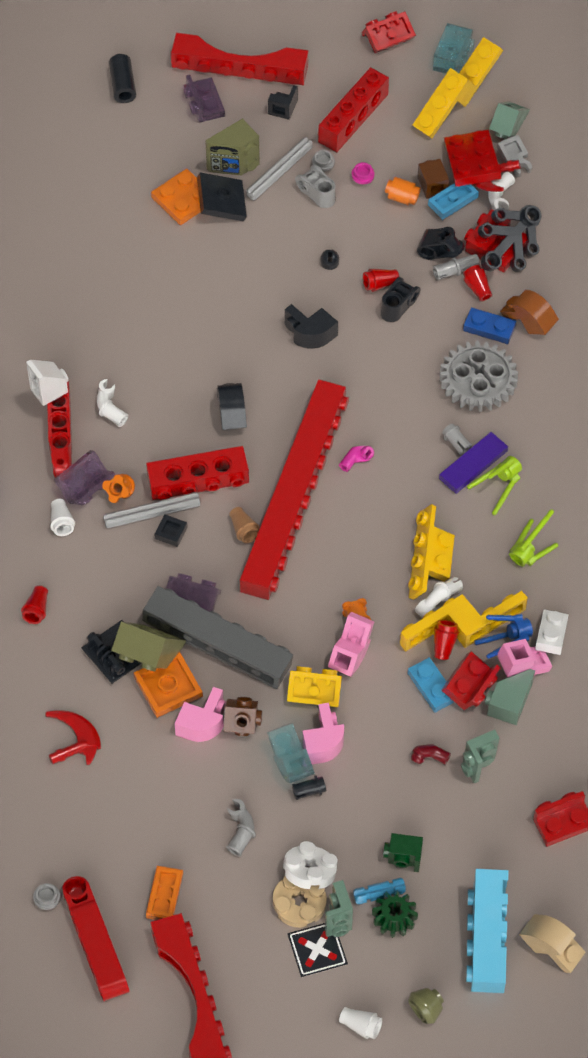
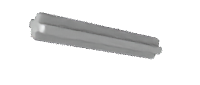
M307 137L302 138L246 190V195L251 200H256L312 149L313 142Z
M197 492L107 513L103 516L106 528H112L200 506V497Z

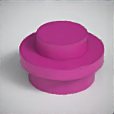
M358 163L352 170V179L358 184H368L374 179L375 172L368 163Z

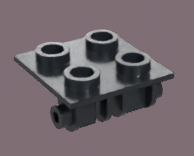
M121 621L102 634L91 632L87 636L88 643L81 647L111 684L142 664V662L134 660L133 663L119 659L120 654L111 651Z

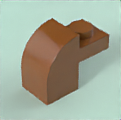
M526 289L520 296H513L508 299L506 305L500 311L503 317L520 319L529 334L546 335L559 320L551 305L541 295Z

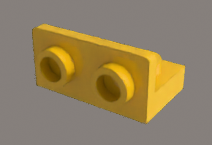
M297 666L296 671H290L287 702L314 705L329 703V706L339 707L342 676H337L336 670L322 669V674L311 673L312 668Z

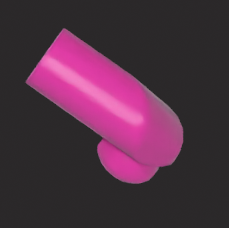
M371 446L352 447L339 463V467L343 471L348 472L354 463L369 461L374 456V449Z

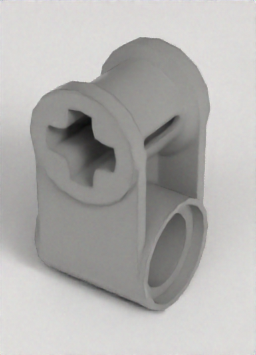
M314 164L308 172L295 177L298 188L319 207L329 208L335 204V182L319 166Z

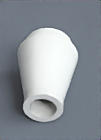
M56 499L51 503V530L58 536H67L73 532L75 521L66 506V502L63 499Z
M344 1007L339 1018L340 1023L345 1024L365 1039L369 1037L375 1039L382 1026V1018L377 1017V1013L354 1010Z

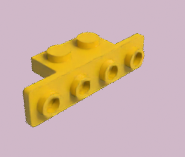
M433 504L421 510L416 517L417 531L413 541L415 548L414 556L411 560L412 573L408 583L410 589L409 598L413 600L426 592L428 575L443 582L450 579L455 535L434 527L436 506Z

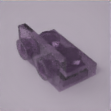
M186 75V84L183 85L186 98L190 97L192 115L196 114L199 123L225 117V109L212 77L193 82L191 75Z
M89 450L55 478L54 481L69 504L84 505L93 498L92 495L97 490L103 489V482L111 480L115 473L105 468L95 451Z
M178 573L177 577L169 576L166 587L185 600L195 601L201 608L209 612L214 611L218 594L220 595L222 591L215 588L217 583L203 579L201 584L192 582V576Z

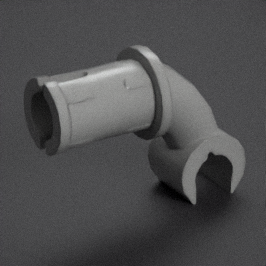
M233 799L234 805L240 810L232 811L228 808L227 810L234 821H239L240 824L237 825L238 830L226 848L232 854L240 857L251 838L256 837V833L254 832L252 816L247 811L244 802L240 799Z

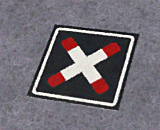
M325 923L287 933L301 977L348 964L340 938L333 935L326 937Z

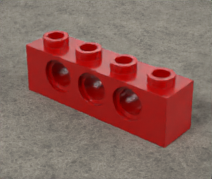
M370 67L319 124L318 142L338 152L388 96L389 77Z
M243 446L146 463L152 501L158 499L165 500L193 492L216 491L220 488L231 486L240 487L249 483V469Z

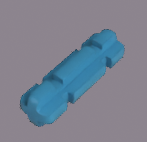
M403 878L393 879L391 883L385 881L368 885L367 889H364V887L356 888L353 890V897L356 904L367 903L368 899L370 901H375L377 898L383 899L385 892L391 895L398 890L400 894L406 892V886Z

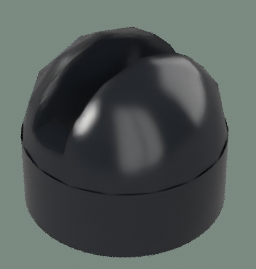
M333 249L325 250L321 255V266L327 270H333L338 267V253ZM328 257H332V262H328Z

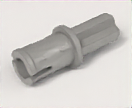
M477 254L458 260L454 257L451 261L434 265L433 274L436 280L453 275L459 276L462 271L474 265H480V260Z

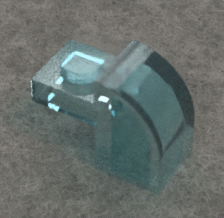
M293 723L267 732L275 754L273 757L286 782L293 783L315 774L307 750L303 749L300 745Z

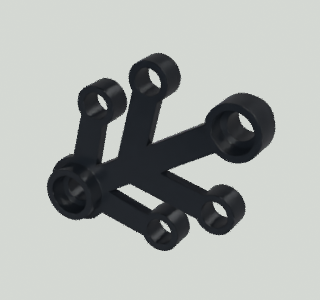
M526 205L520 211L497 208L491 214L492 220L495 223H502L505 220L519 222L515 227L484 223L478 228L479 235L485 239L492 235L506 236L494 251H489L482 256L481 266L489 272L498 269L502 264L501 256L513 244L514 259L511 260L510 267L514 272H520L526 268L523 251L528 257H533L539 253L536 226L541 221V211L532 205ZM497 212L501 214L502 219L498 217ZM484 227L488 229V234L484 231ZM526 229L528 243L523 247L522 232ZM529 246L533 248V252L530 251ZM516 261L520 263V267L516 265Z

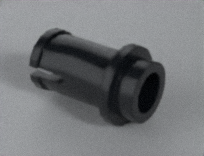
M315 775L314 779L292 784L296 800L315 794L322 796V793L327 791L323 776L317 777Z

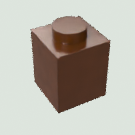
M441 159L427 160L418 164V180L426 199L432 198L449 187V178Z

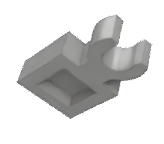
M519 135L497 144V149L505 163L509 160H519L520 166L526 168L528 173L531 172L532 165L525 159L528 157V152ZM520 169L514 170L516 177L521 176Z

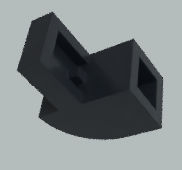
M292 304L285 309V325L290 331L294 332V343L307 349L320 348L338 336V321L323 308L319 309L309 318Z
M242 383L218 385L216 389L222 429L246 428L247 422Z

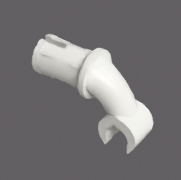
M504 172L501 179L491 182L496 186L504 187L505 191L514 184L515 178L511 173ZM488 191L492 210L497 208L508 210V201L500 198L504 191Z
M104 379L99 383L97 395L99 416H105L118 427H122L129 415L113 405V401L110 399L114 396L115 384L112 388L105 389L108 379Z
M453 577L446 582L440 581L436 583L428 597L417 605L415 612L423 618L429 611H436L437 608L435 606L441 601H447L451 595L462 591V581H457L458 578Z

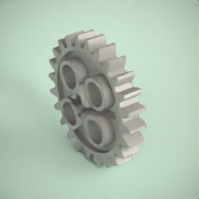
M476 340L475 346H471L469 342H466V348L457 345V352L450 350L449 357L445 356L444 363L441 364L440 381H442L441 388L446 389L445 396L452 395V403L459 400L460 408L468 404L469 411H472L474 406H478L479 412H482L483 406H486L490 411L492 410V404L501 407V401L508 402L509 395L513 396L514 389L517 388V364L512 363V355L505 357V349L498 352V345L495 344L490 348L488 341L485 342L484 346H480L478 340Z

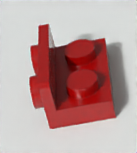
M397 11L392 12L379 22L377 19L365 24L366 27L361 32L363 37H368L374 53L398 45L416 36L405 11L399 14Z
M471 651L465 655L441 691L463 710L471 706L477 707L486 696L483 694L484 691L492 687L497 681L498 677L496 674L501 667L496 664L490 668Z
M583 791L567 793L560 800L552 803L551 801H546L535 809L533 821L546 847L588 831V808L584 802L585 794Z

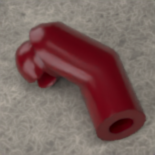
M434 744L418 745L412 750L411 760L422 764L425 761V757H431L446 765L451 753Z

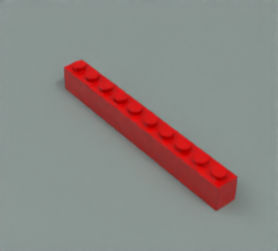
M318 379L241 575V593L269 600L271 593L277 591L280 582L278 575L280 571L284 572L288 561L286 554L288 550H293L296 537L294 533L296 530L301 529L304 518L301 515L303 510H308L311 502L309 494L311 489L315 490L319 480L318 471L319 469H324L327 458L325 456L326 450H331L334 436L332 434L334 430L338 431L342 419L340 416L341 411H346L349 397H346L345 386Z

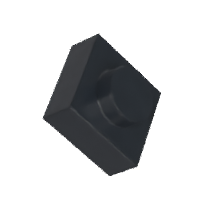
M164 514L154 534L155 539L178 547L188 528L187 522Z

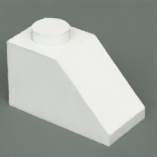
M29 360L26 362L30 389L43 406L68 393V376L62 368L58 369L54 362Z

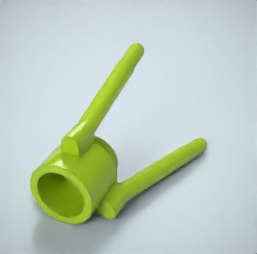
M508 456L495 468L467 485V489H471L487 478L491 479L496 475L503 481L510 480L492 511V514L496 515L515 483L520 480L518 473L522 470V465L515 457Z
M553 509L549 510L529 537L524 540L534 522L533 519L528 521L515 545L510 549L509 556L517 565L524 567L526 564L532 566L538 559L558 547V543H554L534 555L535 548L531 544L553 515Z

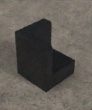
M293 85L290 94L281 92L271 93L268 98V114L290 120L298 101V86Z

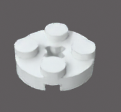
M304 841L300 843V846L294 847L286 853L283 868L285 869L286 878L294 885L304 889H310L311 885H319V889L329 886L334 881L338 860L335 855L316 847L312 842Z

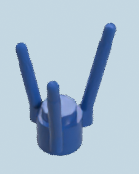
M522 614L487 615V620L511 621V623L507 625V632L475 640L474 644L480 645L506 637L514 639L513 641L523 639L529 641V638L533 635V627L530 620L523 618ZM500 648L487 654L486 657L490 659L497 656Z

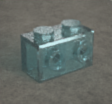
M447 23L434 54L433 71L447 74L449 69L452 68L460 73L469 59V56H467L468 52L472 53L475 40L472 39V29Z

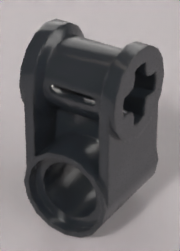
M452 227L426 229L417 248V253L426 260L454 258L463 252L465 245L461 240L457 239L455 230Z
M398 277L382 297V319L387 322L398 321L408 308L416 302L421 289L418 286L413 287L407 284L402 277Z

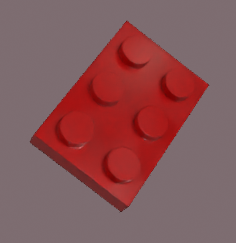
M489 129L444 137V145L456 187L501 179V171Z

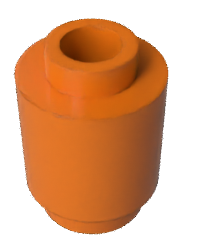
M394 177L393 180L389 179L385 193L388 194V199L409 206V204H416L421 188L417 187L416 183Z

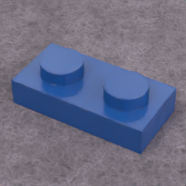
M471 307L463 331L509 344L516 327V320Z

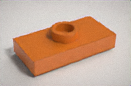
M157 866L146 911L147 919L159 920L175 914L184 874L183 870Z

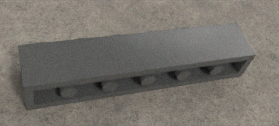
M157 586L143 609L142 621L165 633L186 640L185 643L275 689H278L292 665L293 654L284 646H276L268 642L262 635L246 631L240 624L231 623L223 619L218 613L214 611L209 612L201 608L193 600H185L179 597L171 589Z

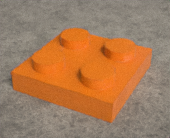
M187 168L151 192V198L180 226L201 212L197 177Z
M180 651L166 669L157 668L156 671H150L142 668L134 672V678L156 718L182 707L184 702L190 703L203 697V692Z

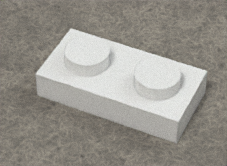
M549 610L543 611L535 650L561 655L569 614Z

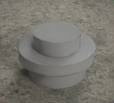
M319 150L312 158V165L315 164L323 172H326L334 167L335 158L330 151Z
M48 883L40 885L34 891V903L42 910L55 908L60 902L58 888Z

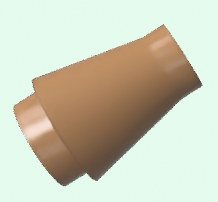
M241 507L232 509L229 516L232 519L237 539L243 543L255 541L259 532V525Z

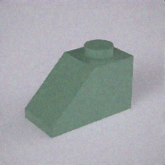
M510 101L498 103L489 129L495 131L494 135L503 139H507L508 136H516L530 109Z
M529 669L497 682L494 691L489 690L486 697L485 705H488L487 716L517 725L533 684L535 670Z

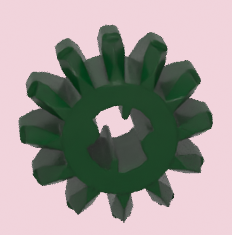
M398 890L395 891L392 897L388 892H385L384 899L377 898L375 901L376 907L372 908V915L375 917L373 924L381 926L380 932L382 934L389 930L392 938L395 937L398 931L404 937L406 929L412 930L415 925L413 921L418 919V913L414 911L416 903L409 902L410 896L408 894L402 898L399 897L400 893ZM392 912V914L394 915V912H398L399 916L397 915V913L395 914V916L390 915V913Z

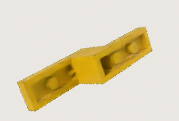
M483 37L460 73L452 68L449 69L412 126L433 138L457 102L464 107L467 106L504 50Z
M522 590L515 595L510 594L503 599L501 604L494 608H487L482 615L475 610L463 594L457 598H450L438 610L429 611L423 616L422 620L415 624L410 623L404 627L400 636V645L407 652L434 635V627L437 626L439 620H448L458 624L459 634L457 639L466 648L473 644L475 640L481 639L508 622L487 620V615H518L526 610L528 597Z

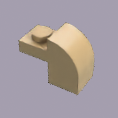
M534 914L519 934L535 953L548 954L566 973H571L586 953L573 939L576 934L569 927L547 915Z

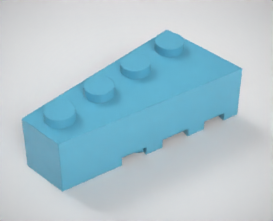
M476 869L473 889H468L467 905L472 906V914L467 915V931H472V940H467V956H472V963L467 965L466 982H471V992L504 993L507 954V947L505 946L507 921H505L508 905V894L505 892L509 870Z

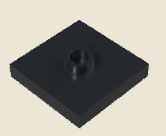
M202 172L198 174L197 183L201 214L238 221L246 219L243 180Z

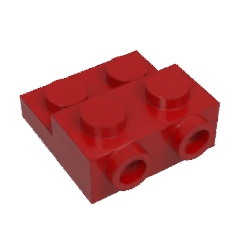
M492 209L488 214L482 213L477 221L478 226L475 230L470 228L464 237L466 241L465 251L471 255L477 254L480 260L484 254L494 251L506 236L492 235L485 239L479 235L478 228L484 223L497 226L511 225V220L495 223L491 217L494 211ZM497 212L498 217L502 219L501 214ZM484 227V231L488 234V229ZM522 232V243L524 247L528 243L527 234ZM513 244L501 256L502 264L498 270L502 272L509 268L511 260L514 259Z

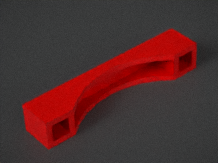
M176 33L171 51L172 68L181 70L186 69L203 73L208 72L225 76L230 75L304 86L308 69V50L286 47L264 55H237L211 46L198 35Z
M182 913L150 922L151 933L158 956L171 964L182 975L189 985L196 1002L197 1022L194 1035L189 1044V1057L232 1058L229 1046H223L221 1037L225 1036L221 1020L215 1021L213 1012L217 1011L213 995L208 996L205 989L206 986H209L205 970L200 971L197 962L201 961L197 945H191L190 937H193L190 922H184Z

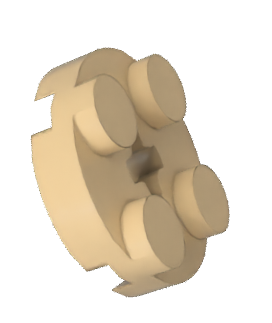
M285 876L274 889V909L280 920L289 926L306 927L307 924L318 921L325 912L327 896L325 888L319 889V885H311L310 889H304L291 883ZM298 895H303L304 899L307 900V902H302L300 906L295 905V900L293 898Z

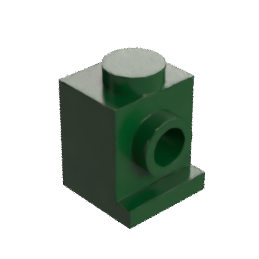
M391 833L390 842H385L383 858H388V863L396 867L407 868L412 866L414 867V872H419L423 837Z

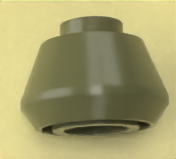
M424 988L411 992L408 1002L414 1013L423 1023L434 1024L443 1010L442 1003L444 1000L436 989Z

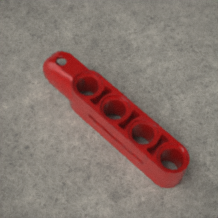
M69 381L67 382L68 393L47 404L48 442L53 475L56 480L69 479L72 473Z
M81 876L67 879L62 886L63 895L103 1002L129 993L125 975L89 882Z

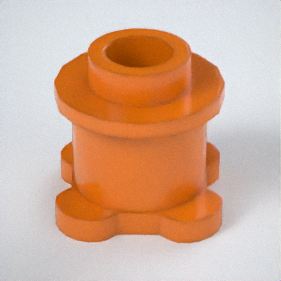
M117 474L112 480H105L102 487L107 491L109 501L116 503L119 501V498H127L133 494L135 483L129 475Z
M360 598L356 601H347L342 604V614L344 617H348L353 612L371 620L370 616L366 613V599Z

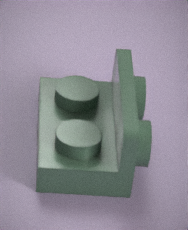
M495 729L466 742L461 767L465 776L471 777L473 783L479 782L482 768L490 765L496 757L500 738Z
M341 880L333 883L332 893L329 894L331 902L329 904L330 911L325 912L326 937L332 935L334 937H341L352 930L353 907L344 881Z

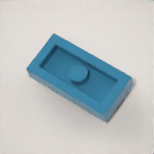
M454 183L428 199V206L443 220L477 199L479 192L471 184L456 187Z
M430 657L408 668V675L434 713L454 703L453 700L441 691L447 681Z

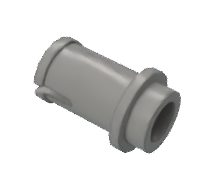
M450 424L443 430V438L445 441L449 440L458 453L463 455L467 452L465 448L470 449L472 444L459 431L460 427L458 425Z

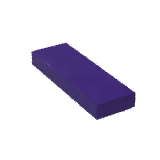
M490 432L441 472L439 479L457 494L508 451L509 446Z

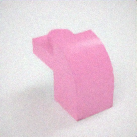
M353 612L348 615L342 636L334 645L328 664L329 668L350 677L356 672L371 642L369 638L374 621Z
M526 639L504 643L497 655L507 678L529 669L535 670L534 675L549 672L552 664L546 652L535 650L536 646L529 647Z
M213 687L204 708L184 702L175 721V735L195 742L208 741L216 737L224 727L222 714L226 701L223 700V690Z
M329 703L319 704L318 706L321 728L303 731V747L307 765L328 762L334 759L342 750L344 744V724L337 725L336 713L330 711Z

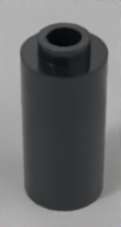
M116 54L109 59L114 99L119 103H129L136 98L131 59L125 54Z

